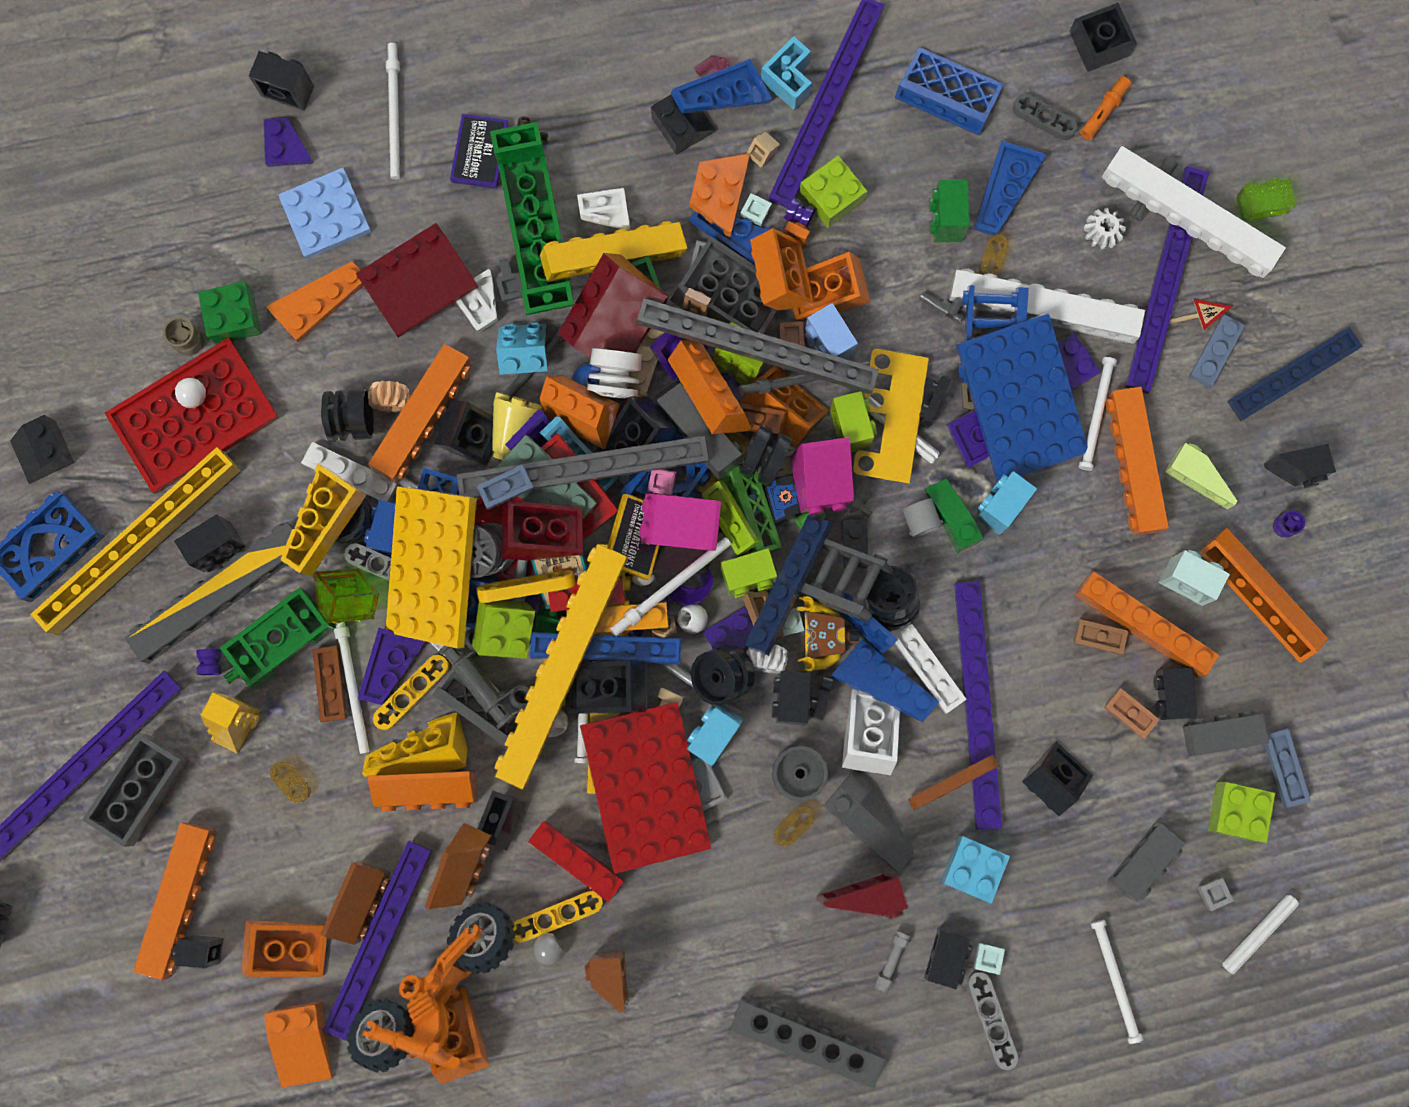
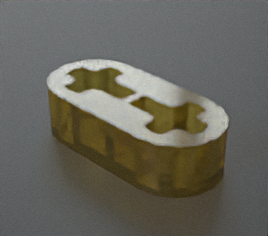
M996 234L989 238L979 265L980 275H999L1009 246L1005 236ZM999 242L1001 248L997 254H993L994 244ZM990 260H994L993 268L996 270H993L991 273L987 272L988 268L986 266H988Z
M277 762L271 767L270 777L291 802H304L310 797L311 788L293 765L288 762ZM279 767L288 769L285 774L290 779L289 781L284 777L278 778L280 773ZM292 783L296 787L303 786L304 789L301 791L302 797H294L295 789L291 786Z
M807 807L795 809L775 828L773 836L776 843L784 847L793 844L813 824V812ZM807 812L809 814L807 817L809 822L807 824L802 822L796 827L794 823L799 818L797 813ZM792 826L794 830L789 834L790 841H780L778 839L780 837L779 830L783 829L786 831Z

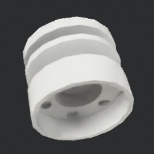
M592 348L590 364L601 368L600 373L589 374V378L599 379V385L588 384L587 390L601 396L617 398L638 396L639 390L628 389V383L639 384L640 380L629 377V374L633 371H641L643 354Z

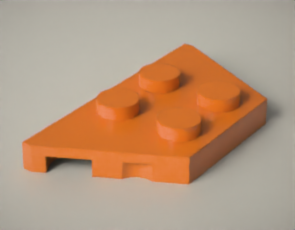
M749 154L701 161L689 207L698 214H702L709 223L717 224L724 230V234L729 237L731 236Z

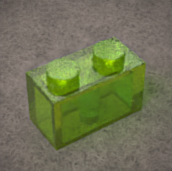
M1275 178L1264 184H1258L1257 182L1248 183L1236 195L1241 219L1244 222L1286 215L1296 207L1290 179L1281 180L1280 178Z

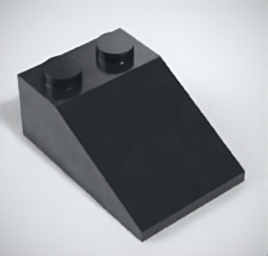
M629 397L613 423L606 448L602 449L599 447L596 453L668 442L678 427L649 397ZM638 473L617 476V478L624 485H627Z
M624 660L581 663L566 696V714L646 712L645 662Z

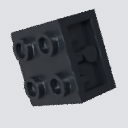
M942 376L938 382L926 377L921 412L919 414V426L929 429L951 379Z

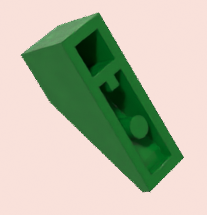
M947 479L924 489L928 498L932 499L938 516L943 521L942 525L957 553L978 544L983 539L973 517Z

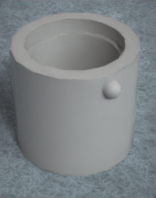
M932 499L917 502L902 510L910 529L909 535L912 537L922 536L942 527L943 521L940 520Z

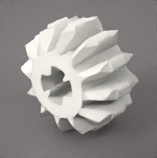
M1105 208L1103 213L1098 209L1094 212L1093 216L1091 215L1087 218L1088 224L1084 226V231L1088 232L1085 238L1086 240H1093L1092 247L1098 243L1101 250L1105 249L1107 245L1113 248L1116 242H1120L1123 239L1122 234L1125 232L1126 227L1121 225L1124 222V218H1116L1117 211L1110 214L1108 208Z
M774 645L769 656L748 648L746 653L749 655L755 671L778 674L780 671H785L788 658L784 647Z

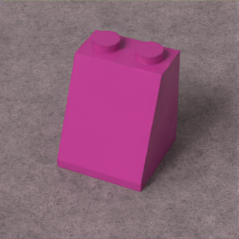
M849 437L801 444L790 456V462L801 513L809 512V515H817L823 513L824 509L832 508L833 512L847 509V506L854 501Z
M645 494V499L642 503L643 522L639 529L640 543L716 551L721 501Z

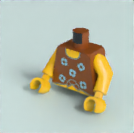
M802 596L799 599H802L805 605L804 607H797V610L809 612L804 613V658L797 660L805 664V669L799 670V672L806 673L814 670H825L840 660L841 655L845 653V644H859V629H845V619L840 617L839 612L814 601L809 596Z

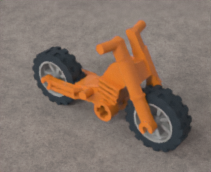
M487 902L472 904L473 907H467L460 916L457 915L454 919L456 922L449 929L450 937H447L449 947L437 958V963L432 970L424 977L408 975L401 981L399 992L402 997L410 1001L407 1004L409 1010L391 1000L383 999L381 1001L378 999L374 1000L371 1005L369 1003L366 1004L361 1012L358 1011L354 1016L356 1019L353 1023L351 1022L349 1026L350 1033L347 1034L346 1041L349 1042L347 1051L352 1054L351 1059L372 1072H387L389 1068L397 1067L401 1059L404 1060L407 1055L410 1058L417 1057L457 1071L473 1072L475 1069L473 1062L451 1056L450 1053L442 1048L448 1038V1020L451 1019L448 1015L449 1012L446 1010L445 1003L449 997L453 999L459 997L460 991L456 987L460 981L465 980L471 973H488L490 969L498 968L500 966L499 963L508 958L509 955L507 954L509 950L512 951L514 946L512 942L516 937V932L513 931L515 926L513 921L509 919L510 916L496 905H491ZM486 922H492V923L485 929V924H486ZM471 945H474L471 952H469L468 948ZM414 984L415 990L412 992L411 986ZM391 1018V1021L386 1025V1019ZM374 1042L371 1049H369V1044ZM381 1045L382 1050L377 1052L379 1046Z

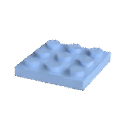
M344 168L278 194L306 259L371 233Z

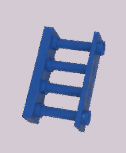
M969 285L967 291L963 290L962 305H966L964 341L971 339L972 327L1002 329L1027 320L1029 288L1017 287L1016 292H1012L1011 295L974 293L975 286ZM973 304H1011V307H1015L1014 317H1010V319L973 318ZM959 363L958 378H962V383H967L962 365Z

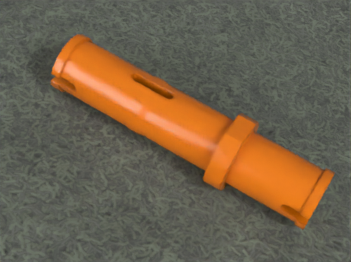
M1120 76L1112 89L1104 94L1103 101L1079 132L1083 138L1092 140L1113 109L1121 104V98L1132 85V82L1127 77Z

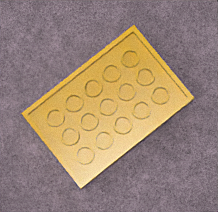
M397 487L386 617L387 630L394 631L395 635L453 648H464L476 498L410 487Z

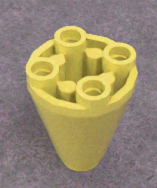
M496 392L493 401V457L503 460L510 453L509 448L505 444L538 409L542 411V405L532 402L526 405L527 400L513 396L512 400H509V395Z

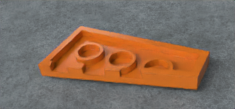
M351 261L265 307L299 343L363 287V284L356 275L360 269Z

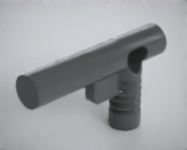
M923 292L919 298L920 301L958 324L964 318V315L958 312L962 306V298L956 297L952 304L946 300L940 302L926 292Z

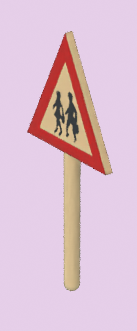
M1193 299L1197 313L1170 319L1169 324L1199 318L1204 331L1233 306Z

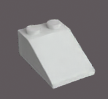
M852 689L843 747L842 768L891 775L897 763L900 711L883 701L879 702L873 699L872 696L860 690Z

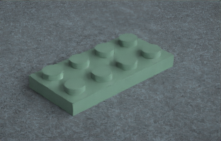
M525 435L496 468L553 459L533 439ZM578 483L532 489L519 495L524 502L582 507V520L598 504Z

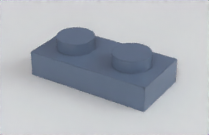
M523 464L477 485L488 510L534 489Z

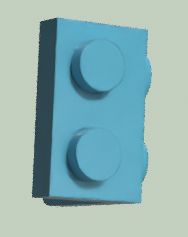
M531 322L527 325L506 324L499 328L496 353L500 375L548 371L545 347L546 324Z

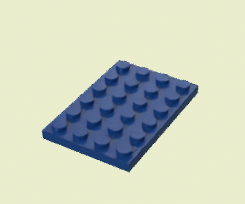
M1049 313L955 344L997 482L1004 474L1009 476L1013 471L1022 476L1086 453L1087 443Z

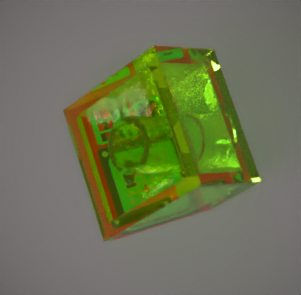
M359 568L314 572L313 579L318 610L328 623L338 624L348 621L359 622L374 619L380 594Z

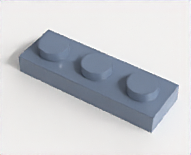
M1225 314L1221 316L1189 377L1211 388L1245 325Z
M1289 729L1268 733L1269 744L1264 745L1283 807L1289 808L1311 802Z

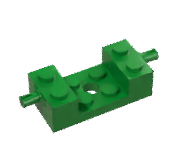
M299 587L220 647L234 667V669L223 676L224 679H227L226 681L231 684L241 676L248 687L258 689L276 675L274 670L309 643L317 644L336 629L327 617L326 610L328 609L318 610V603L307 590ZM273 631H280L282 635L281 641L277 644H272L270 642V634Z

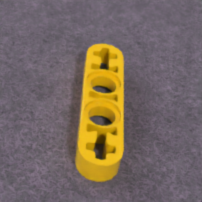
M564 570L484 584L477 587L479 602L487 603L568 589L575 586L576 583L574 572Z
M441 655L431 656L374 713L373 722L375 726L382 730H390L395 727L448 673L450 668L449 661ZM434 661H443L441 665L443 670L441 672L436 670L431 674L435 677L433 681L430 676L423 673L425 669L428 672L434 669ZM424 677L427 680V686L424 690L418 691L415 689L414 681L416 678ZM402 694L409 697V704L405 708H399L396 703L398 696ZM391 704L393 709L400 712V714L397 716L396 713H393L388 718L390 723H383L381 725L382 718L380 715L389 714L392 709L388 708V706Z
M591 890L513 922L515 926L513 931L518 929V924L520 923L523 927L532 924L529 919L533 918L534 927L538 933L534 934V929H530L525 932L526 937L518 934L513 940L520 943L526 942L595 914L602 908L603 898ZM588 895L598 898L599 902L595 904V909L587 906L583 908L585 913L580 914V907L575 900L580 899V904L588 901ZM566 904H570L575 908V916L571 919H567L562 915V907ZM541 914L551 916L552 924L549 928H542L538 924V918Z

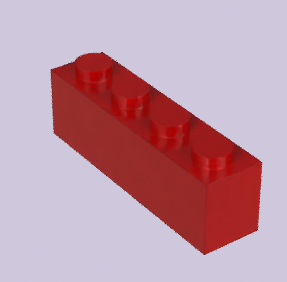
M542 821L528 840L531 845L608 903L625 881L547 821Z

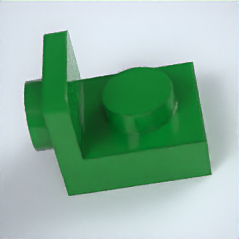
M541 607L536 615L533 633L558 634L559 631L556 629L562 616L564 617V612H551L550 608L545 609V607Z

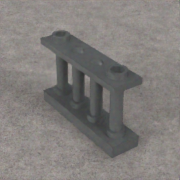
M825 539L822 548L830 551L815 581L811 582L810 585L804 583L799 595L809 596L822 605L868 623L872 613L865 608V601L880 570L892 574L893 568L887 563L888 560L881 555L874 554V556H870ZM838 555L850 558L835 590H832L831 593L824 591L823 585ZM859 562L871 566L856 598H853L852 601L844 599V593Z

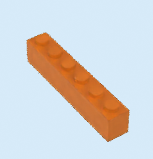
M443 344L368 463L373 472L395 484L400 479L403 480L409 471L408 466L412 459L415 460L420 455L421 445L425 438L429 439L433 434L435 422L437 419H442L445 415L446 405L450 399H454L458 394L459 384L462 379H467L470 375L472 367L468 356Z
M1142 387L1112 391L1107 396L1108 399H1106L1105 406L1107 413L1111 414L1110 432L1112 436H1115L1116 441L1114 454L1120 462L1119 480L1121 483H1124L1123 501L1124 505L1128 507L1130 515L1127 518L1128 527L1130 530H1133V536L1163 532L1169 526Z
M1225 528L1212 538L1199 551L1208 563L1215 562L1224 567L1223 571L1230 574L1226 583L1299 663L1319 652L1328 640V637L1228 528Z
M1094 571L1086 576L1074 596L1182 668H1192L1193 675L1197 678L1207 676L1219 657V654Z
M188 822L179 824L133 972L159 980L170 978L175 973L177 966L174 965L175 958L172 957L173 947L178 942V939L186 937L184 935L186 925H189L193 918L194 911L191 909L194 900L198 899L201 892V886H199L201 877L206 874L209 867L207 858L209 852L214 849L216 844V830Z

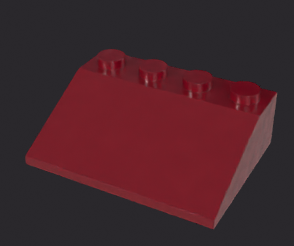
M437 223L356 273L398 338L479 287Z
M603 253L558 334L572 347L591 358L592 348L636 353L651 329L636 324L643 298L666 304L670 296L621 254Z
M889 873L817 895L818 901L824 907L886 916L889 919L904 915L903 910L909 908L899 877Z

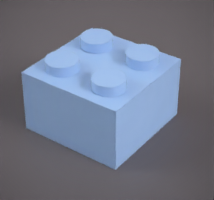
M833 303L807 317L804 337L810 346L814 345L817 351L849 360L854 357L858 343Z

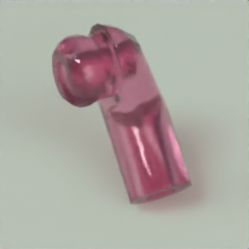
M712 55L695 66L694 69L698 76L701 77L709 71L717 72L730 67V63L723 57Z

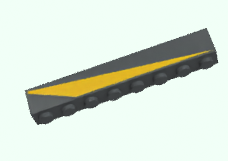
M288 522L278 524L266 538L261 537L251 544L252 547L249 550L234 555L231 558L232 562L225 567L220 566L211 572L212 576L208 579L198 581L192 585L191 591L187 594L175 597L170 602V606L164 610L160 609L150 616L151 619L146 623L134 626L129 631L130 634L124 639L140 662L151 663L287 566L280 559L292 529H295L294 526Z

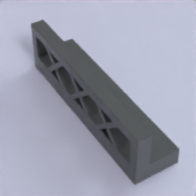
M452 672L443 686H438L432 695L505 746L509 736L508 726L504 727L505 732L497 728V724L493 725L489 722L488 713H485L484 709L472 710L469 707L468 697L473 695L471 693L467 694L465 684L455 672ZM454 680H457L463 686L464 695L453 696L447 692V689ZM464 698L465 704L458 699ZM484 712L485 718L479 715L478 713ZM516 718L508 725L517 724L515 723Z

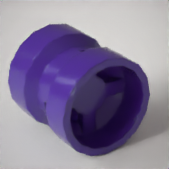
M793 198L784 219L790 222L801 223L807 228L816 208L810 205L804 206L800 200Z
M1291 510L1275 518L1273 529L1281 538H1289L1303 531L1306 521L1300 512Z
M221 649L196 650V658L200 663L197 667V675L222 674V666L219 664V659L222 657Z

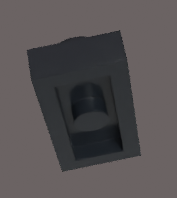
M867 519L842 520L843 546L868 555ZM843 556V569L846 568L850 558ZM859 562L856 569H867L868 565Z

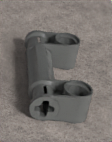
M471 628L465 632L464 648L443 646L439 652L447 657L453 665V671H455L478 701L485 713H489L496 721L497 728L500 730L513 721L521 709H526L529 701L525 698L529 688L519 685L503 696L497 692L473 660L478 654L470 641L474 636L475 630ZM515 696L521 697L524 703H518L515 700Z

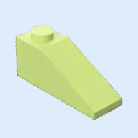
M1183 444L1178 448L1165 473L1227 510L1235 506L1237 503L1236 498L1208 456L1203 454L1202 450L1194 444Z

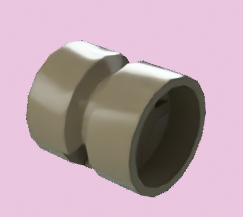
M174 317L165 323L163 328L164 340L177 352L185 356H192L202 349L204 345L203 334L188 319Z

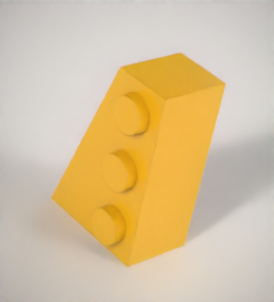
M212 692L200 716L204 725L209 728L207 732L212 735L211 741L238 754L250 729H254L259 722L260 716L258 714L260 709L236 697Z

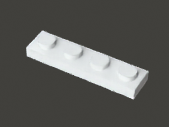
M314 442L311 443L301 462L315 470L317 463L330 469L376 500L390 502L399 486V483L395 484L371 469Z
M912 624L904 629L890 631L898 639L894 644L930 694L939 701L938 705L945 714L966 700Z

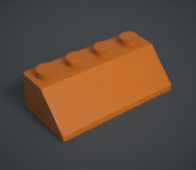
M680 340L668 361L712 434L749 431L751 426L743 409L704 345L691 340Z
M477 772L368 776L373 807L381 806V811H396V806L406 805V810H421V805L431 804V809H446V804L455 803L456 808H471V802H477Z

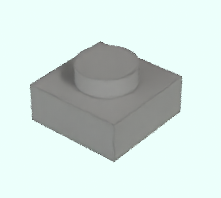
M1222 877L1197 887L1208 911H1213L1234 901Z

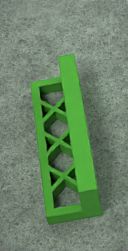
M737 466L722 477L721 481H724L759 540V543L747 551L745 555L768 548L770 552L781 549L782 546L762 484L758 482V472L756 471L751 478H747L739 473V466ZM748 486L756 491L757 497L755 501L748 497ZM756 509L763 513L764 521L762 524L755 519L754 512ZM763 532L770 536L773 545L764 547L761 538Z

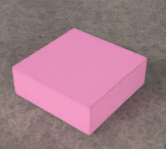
M661 469L651 471L647 492L672 496L677 473Z

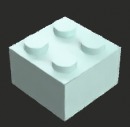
M1184 550L1171 557L1158 583L1203 606L1217 600L1230 574L1223 571L1224 567L1215 562L1208 563L1201 559L1202 556L1192 550Z

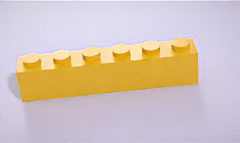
M665 221L654 227L643 225L631 231L620 229L613 234L605 235L604 233H598L586 239L575 237L564 243L552 241L543 247L540 259L546 280L551 282L592 274L603 253L621 254L630 263L649 256L651 263L682 257L687 250V245L680 222L671 223V221Z

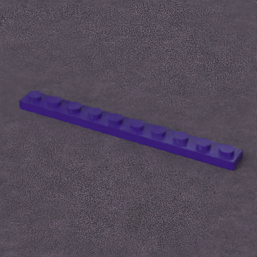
M861 0L769 195V201L788 208L793 198L796 197L800 184L809 170L885 4L875 0Z
M1186 166L1181 183L1203 196L1209 172ZM1169 223L1144 314L1140 338L1137 340L1125 388L1142 387V392L1146 394L1151 391L1192 236L1178 225Z
M980 582L954 584L963 691L966 698L964 703L970 766L991 755H994L996 758ZM997 768L971 781L976 830L1002 828Z
M163 671L0 824V861L183 689L168 672Z

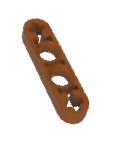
M991 755L912 796L908 801L913 811L994 770L1000 765L995 756Z

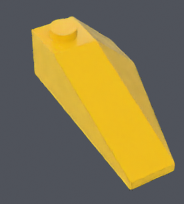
M456 712L433 719L428 722L429 727L417 733L413 730L407 733L408 737L397 744L390 742L366 755L362 771L363 776L446 773L466 767L468 748L459 714Z

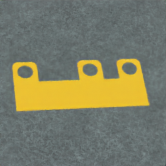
M874 349L872 351L870 367L879 369L878 373L892 375L890 391L874 388L872 394L879 393L884 398V403L881 407L874 408L870 405V412L886 414L880 454L862 450L857 451L853 465V471L856 474L910 484L920 418L919 414L921 412L929 358L882 349ZM880 354H884L890 359V365L885 369H880L875 365V358ZM865 393V397L869 399L871 394ZM863 456H869L873 459L874 466L869 471L861 470L858 465L859 459Z

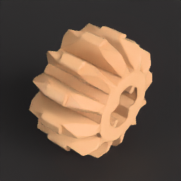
M390 380L374 382L368 391L369 405L380 412L396 413L402 411L410 398L409 389L406 385L399 382H391Z

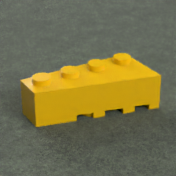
M318 463L314 471L316 474L313 482L309 484L306 491L308 495L303 508L300 507L298 512L297 524L290 533L280 559L300 574L312 577L366 497V494Z

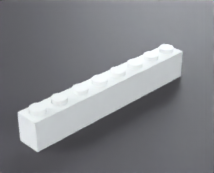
M1121 146L1102 175V178L1105 179L1108 185L1115 188L1118 187L1126 192L1129 198L1142 202L1150 211L1166 217L1169 223L1182 227L1190 236L1206 242L1212 250L1220 251L1227 255L1230 261L1243 265L1254 276L1264 278L1273 269L1286 249L1280 243Z
M970 269L956 270L953 276L948 302L951 304L956 297L962 298L963 290L967 291L969 285L975 286L974 293L1007 295L1016 292L1017 287L1029 288L1027 320L1049 313L1053 327L1132 344L1140 338L1145 310L1138 309V306L1133 304L1119 305L1110 299H1091V296L1087 294H1068V291L1063 289H1045L1043 285L1022 284L1017 279L1003 280L994 274L980 275ZM973 304V309L1014 317L1015 307H1011V304Z

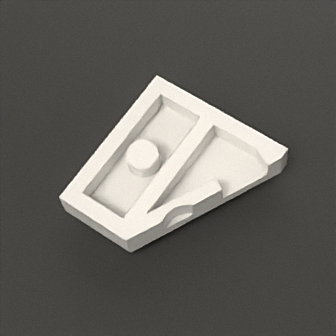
M624 188L577 195L581 220L618 229H626L627 231L630 230Z
M489 269L474 278L479 286L478 288L456 301L478 334L498 321L492 273Z

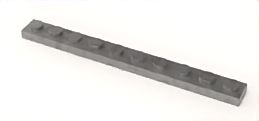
M643 298L636 322L638 325L867 394H872L874 391L879 369Z
M705 436L527 463L523 464L534 489L705 463L709 460ZM520 465L457 474L459 495L481 498L477 485Z

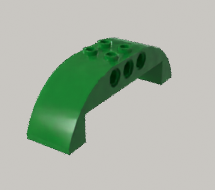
M538 122L490 131L494 154L499 166L523 290L521 292L526 315L575 306L570 278L547 282L540 259V253L547 243L552 241L563 243Z

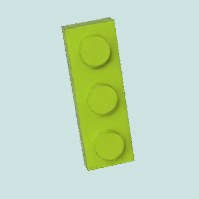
M724 481L716 482L701 494L706 500L721 501L719 526L726 538L731 542V546L737 556H742L759 543L758 538Z

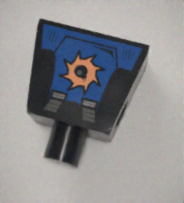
M793 476L776 477L771 487L763 484L775 526L803 514L800 511Z

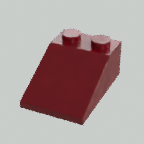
M508 500L502 513V559L529 561L583 554L582 507Z

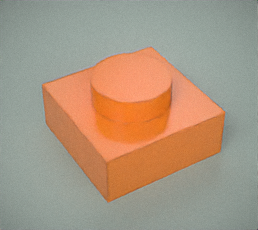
M788 221L784 229L785 234L800 240L801 246L805 247L810 231L803 224Z

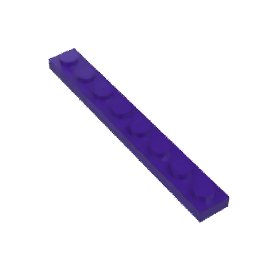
M412 841L407 842L323 1031L346 1041L347 1034L350 1033L349 1026L356 1019L354 1016L362 1009L432 850Z

